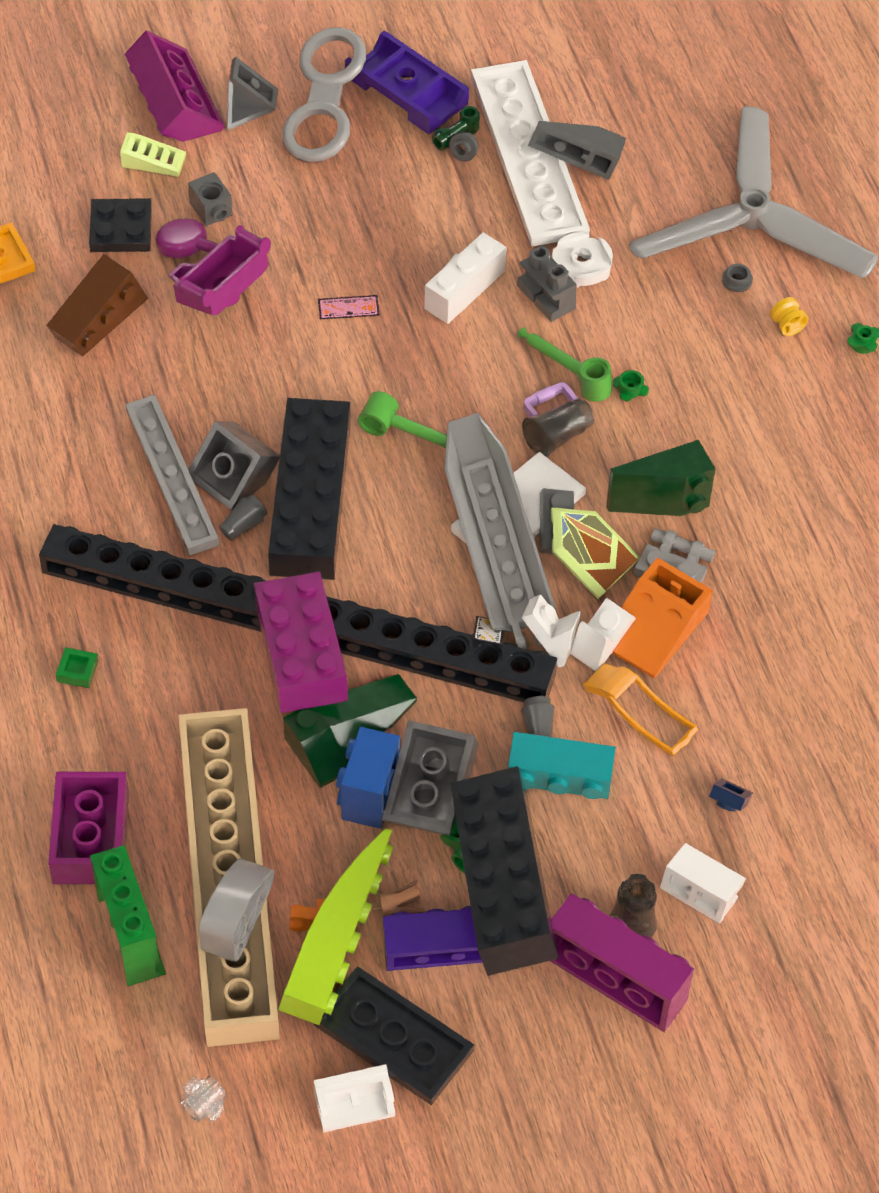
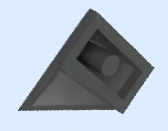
M237 57L232 59L229 75L227 131L274 111L278 94L277 87Z

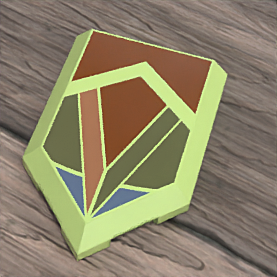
M551 508V522H553L552 553L599 599L640 557L596 511Z

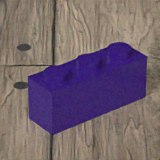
M466 906L461 910L444 911L443 909H431L426 913L409 914L407 912H396L390 916H383V941L387 971L483 963L478 952L471 906Z

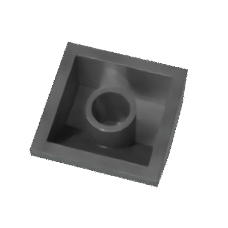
M215 421L188 470L195 483L230 510H233L242 497L247 498L250 494L253 495L266 484L280 459V455L236 422Z

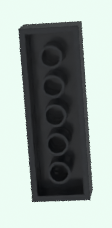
M287 398L268 551L270 576L292 577L320 572L322 579L335 580L351 427L349 401Z
M516 766L450 783L477 947L487 976L559 959L527 791L519 767Z

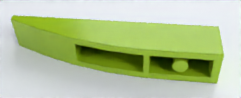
M385 828L359 854L339 878L323 902L307 932L284 991L279 1011L320 1025L324 1013L331 1015L339 995L332 992L335 982L343 984L350 965L344 962V958L347 952L354 954L361 933L355 931L358 922L366 923L372 906L371 903L366 902L368 894L376 895L383 874L377 873L380 864L387 866L394 848L393 845L388 844L392 830Z

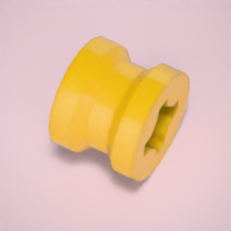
M793 297L782 299L770 311V317L775 323L780 324L779 329L785 336L797 334L807 325L809 320L805 311L799 310V303Z

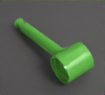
M525 327L518 331V338L524 337L529 345L578 375V379L581 382V393L584 398L589 401L598 402L607 399L611 395L612 376L611 365L608 361L595 357L581 363L535 333H527Z
M376 391L371 393L358 417L359 426L371 435L382 436L387 432L388 428L393 426L446 448V434L397 415L396 413L399 409L398 402L385 392Z

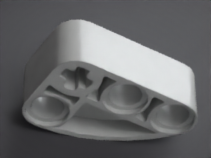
M241 858L232 864L217 885L202 915L199 926L202 951L234 962L239 960L270 892L274 879V869Z

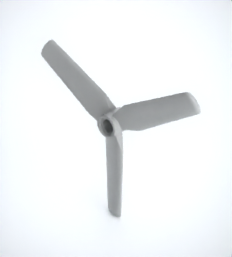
M745 106L741 109L736 174L741 194L739 203L715 208L629 243V248L635 256L646 258L742 225L747 229L761 228L772 238L860 278L868 276L878 260V256L875 253L801 212L770 201L769 193L772 188L769 115L766 111L752 106Z

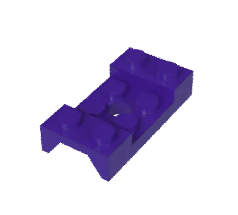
M385 30L380 33L373 51L366 55V61L361 72L351 80L365 91L373 87L408 112V121L428 135L467 106L469 100V87ZM350 57L345 59V68L352 61ZM400 77H404V78L412 77V79H410V80H403V79H401Z

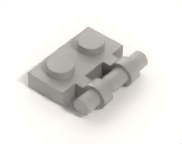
M655 528L651 540L661 543V546L657 548L649 544L646 545L635 566L634 576L641 577L658 557L702 583L707 573V567L698 564V561L702 559L712 563L716 551L705 547L703 542L697 540L691 542L678 537L677 532L669 529L665 532ZM674 548L689 555L685 559L672 554V549Z

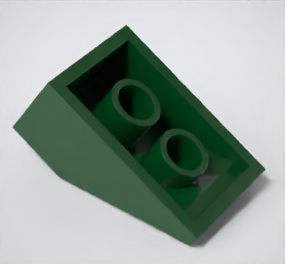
M699 440L611 468L606 508L609 512L683 516L689 513L701 512L710 505L716 468Z

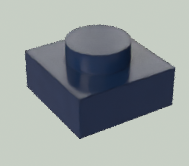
M721 778L713 785L709 797L717 800L716 804L719 807L735 812L736 810L741 811L748 805L753 792Z

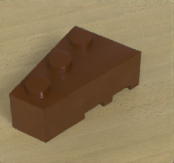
M103 254L46 326L57 340L81 356H84L141 306L148 297L131 271Z

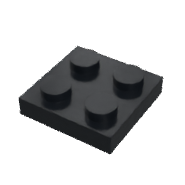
M151 198L91 199L90 252L151 251Z

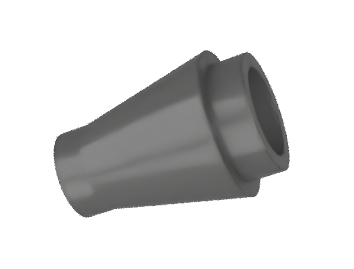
M250 494L247 498L242 497L225 521L219 525V529L232 541L236 536L264 522L263 517L268 514L267 510L254 495Z
M536 696L526 699L523 702L524 707L521 709V713L529 734L552 737L555 707L551 704L550 698Z

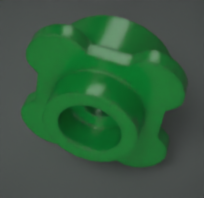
M855 323L851 326L852 336L848 338L847 343L854 351L867 354L877 349L876 341L879 338V329L877 327L871 328L861 323Z
M627 370L620 377H616L613 380V386L618 388L620 399L629 402L637 396L645 397L649 393V387L644 385V377L638 371Z

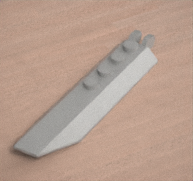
M479 413L448 422L445 472L491 627L495 630L513 632L517 646L527 649L526 639L522 635L521 629L528 627L522 616L529 600L541 594L549 605L554 609L556 608L507 451ZM536 638V642L539 643L540 646H542V644Z

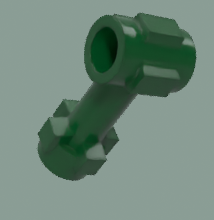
M473 106L464 107L460 112V120L448 129L446 127L443 129L439 128L434 132L432 136L434 146L442 151L447 147L449 148L450 140L455 134L460 132L475 134L479 129L480 113Z

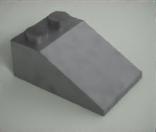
M408 720L382 820L450 836L456 820L450 783L471 777L479 745L475 735Z

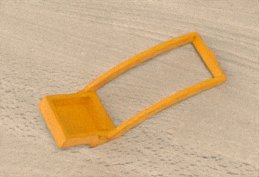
M603 663L583 683L586 692L608 699L607 701L635 730L672 756L687 745L691 737L698 731L697 725L664 703L647 687L637 674L624 666L618 668ZM633 682L660 708L690 728L672 748L640 726L616 701Z

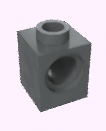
M215 172L188 182L190 204L206 226L233 216L231 194Z

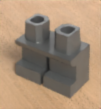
M544 245L531 250L529 258L519 262L525 269V274L518 277L517 286L532 302H535L537 308L552 322L576 309L577 284L568 275L569 271L562 264L555 262L550 256V251Z

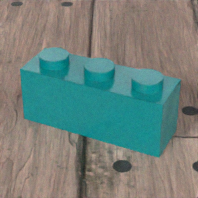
M514 732L508 768L519 767L526 789L549 790L554 794L583 795L588 799H609L616 746Z

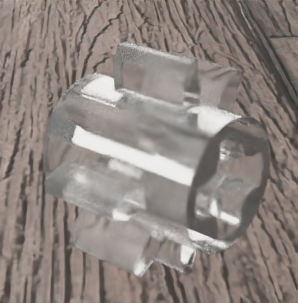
M194 1076L182 1087L184 1098L180 1103L186 1113L195 1121L200 1122L202 1119L208 1118L213 1122L225 1111L222 1100L227 1095L214 1078L207 1076L205 1079L201 1078L199 1080Z

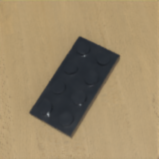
M358 966L335 992L339 995L331 1015L324 1013L320 1025L314 1024V1026L374 1067L386 1064L390 1078L430 1105L435 1102L471 1056L475 1044Z

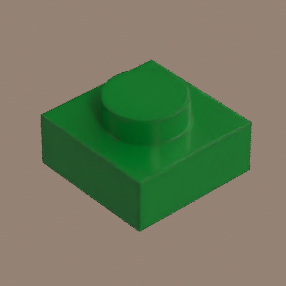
M65 647L56 672V681L89 688L99 661L98 654Z

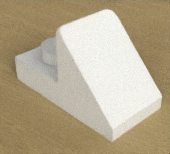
M540 594L529 600L522 619L548 654L558 658L557 665L560 668L565 666L570 654L581 612L577 611L559 619L555 609Z
M606 598L588 624L584 621L580 622L570 654L596 671L605 663L636 618Z

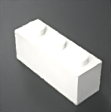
M484 232L480 234L425 284L424 309L449 324L505 272L507 247Z

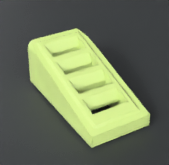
M127 132L120 151L121 165L123 168L179 177L186 158V151L135 133ZM168 158L173 159L172 164L167 163Z

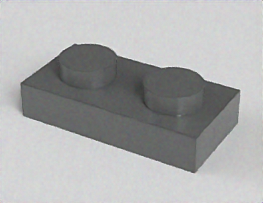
M543 488L539 493L540 553L553 554L551 508L574 509V491Z

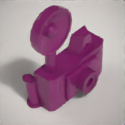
M188 218L176 219L166 223L159 229L156 235L157 248L160 253L167 257H187L196 254L200 250L208 253L197 264H179L168 276L175 282L173 288L177 303L212 316L218 315L226 307L236 304L240 299V294L257 280L269 265L267 253L271 248L270 239L266 237L260 238L245 230L242 225L236 228L235 236H227L220 244L207 240V233L203 224Z

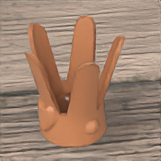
M418 880L394 892L379 894L381 906L373 907L371 911L381 909L383 916H390L396 912H407L409 914L425 913V910L422 908L401 907L420 899V888L404 891L414 886Z

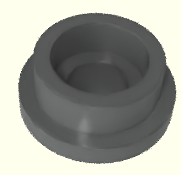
M460 132L451 138L449 148L456 159L470 161L478 152V141L471 133ZM460 145H463L466 151L463 150Z
M743 264L730 265L724 271L722 277L723 285L733 292L748 290L753 281L749 268Z

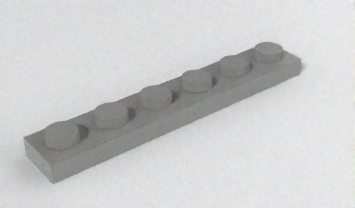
M152 395L125 404L128 417L188 555L191 556L220 546L219 538L156 396Z

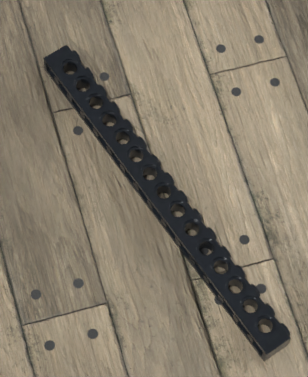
M53 524L39 553L43 574L261 632L256 611L254 583L267 580L259 576L244 575L233 572L226 567L210 566L196 559H184L173 556L165 551H154L140 547L135 543H124L110 539L105 535H94L79 531L71 526L64 527ZM327 597L341 654L520 702L536 696L549 698L556 677L557 657L550 656L542 651L534 652L519 648L512 643L498 644L473 639V634L455 631L448 626H436L422 622L414 617L406 618L391 614L384 609H372L358 605L350 600L342 601ZM457 653V654H460V655L454 656V655H451V654ZM483 662H491L493 664H484ZM520 670L524 671V673H517L515 671Z

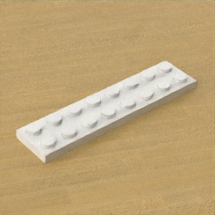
M527 60L471 69L472 83L531 247L556 243L565 235L575 232L589 233L590 228L565 161L528 146L538 122L550 121Z

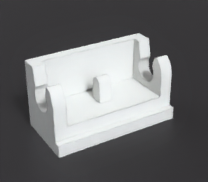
M685 843L666 866L660 889L720 924L738 898L736 894L743 886L746 878Z
M386 1064L314 1080V1096L323 1133L395 1116L393 1104L395 1101Z

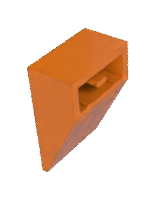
M657 557L640 577L621 607L636 619L612 651V654L655 679L709 613L713 590Z

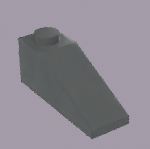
M539 121L528 146L609 180L620 159L626 138L599 126Z

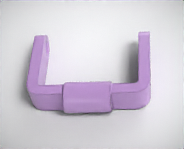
M560 382L556 385L548 386L525 399L524 411L539 430L544 428V422L533 406L544 403L560 393L564 394L576 411L583 409L582 403L566 383Z

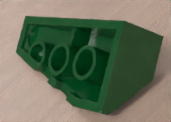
M399 674L348 690V701L300 709L283 717L284 739L319 788H322L337 779L341 767H347L349 761L346 758L348 743L351 738L356 739L360 727L385 732L388 728H392L417 702V697Z

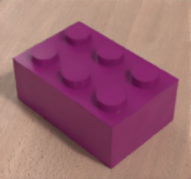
M56 771L48 862L52 884H95L90 855L123 845L126 848L129 803L126 772Z

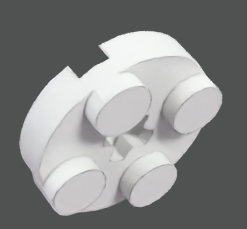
M575 232L565 235L558 241L557 247L553 249L552 258L557 264H562L569 271L568 275L577 284L578 288L579 286L593 285L608 279L613 253L611 247L604 239L598 237V240L590 238L589 233ZM582 256L583 259L589 260L581 262L577 260V257Z

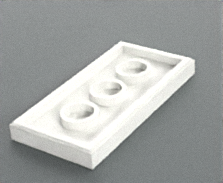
M538 452L514 472L534 538L540 534L539 493L543 488L574 491V504L586 494V487L541 452ZM458 519L451 525V532L466 543L461 522Z

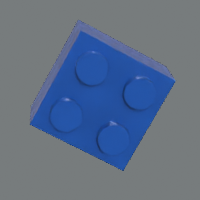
M360 727L356 739L351 738L349 740L346 751V758L349 761L346 768H340L336 787L340 788L337 805L341 806L342 820L382 829L384 823L382 818L400 753V736Z

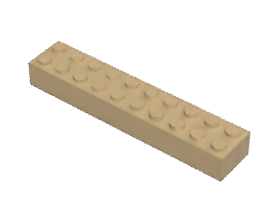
M243 708L180 714L179 727L207 1047L280 1040L267 901H265L243 953L237 962L202 951L199 937V926L205 908L220 880L232 864L241 858L263 866L248 710Z

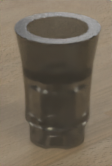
M577 398L572 402L568 401L542 414L525 418L522 423L524 438L535 454L541 452L544 456L548 457L561 445L583 433L594 424L593 410L585 400Z
M631 874L627 880L622 881L617 892L616 902L609 916L620 918L627 924L629 929L641 936L652 937L657 929L655 913L657 894L654 883L650 882L646 875Z

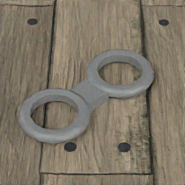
M334 27L317 32L304 43L299 54V67L304 77L312 82L308 103L298 107L287 118L283 127V143L287 151L298 160L318 162L331 158L346 145L350 136V121L345 111L339 107L343 90L342 85L353 80L361 72L366 61V46L361 37L352 30ZM339 40L347 42L353 47L354 56L351 63L340 72L324 74L312 67V57L315 51L329 41ZM324 114L331 116L337 121V133L327 145L321 148L308 149L296 143L295 132L298 125L304 119L312 115Z

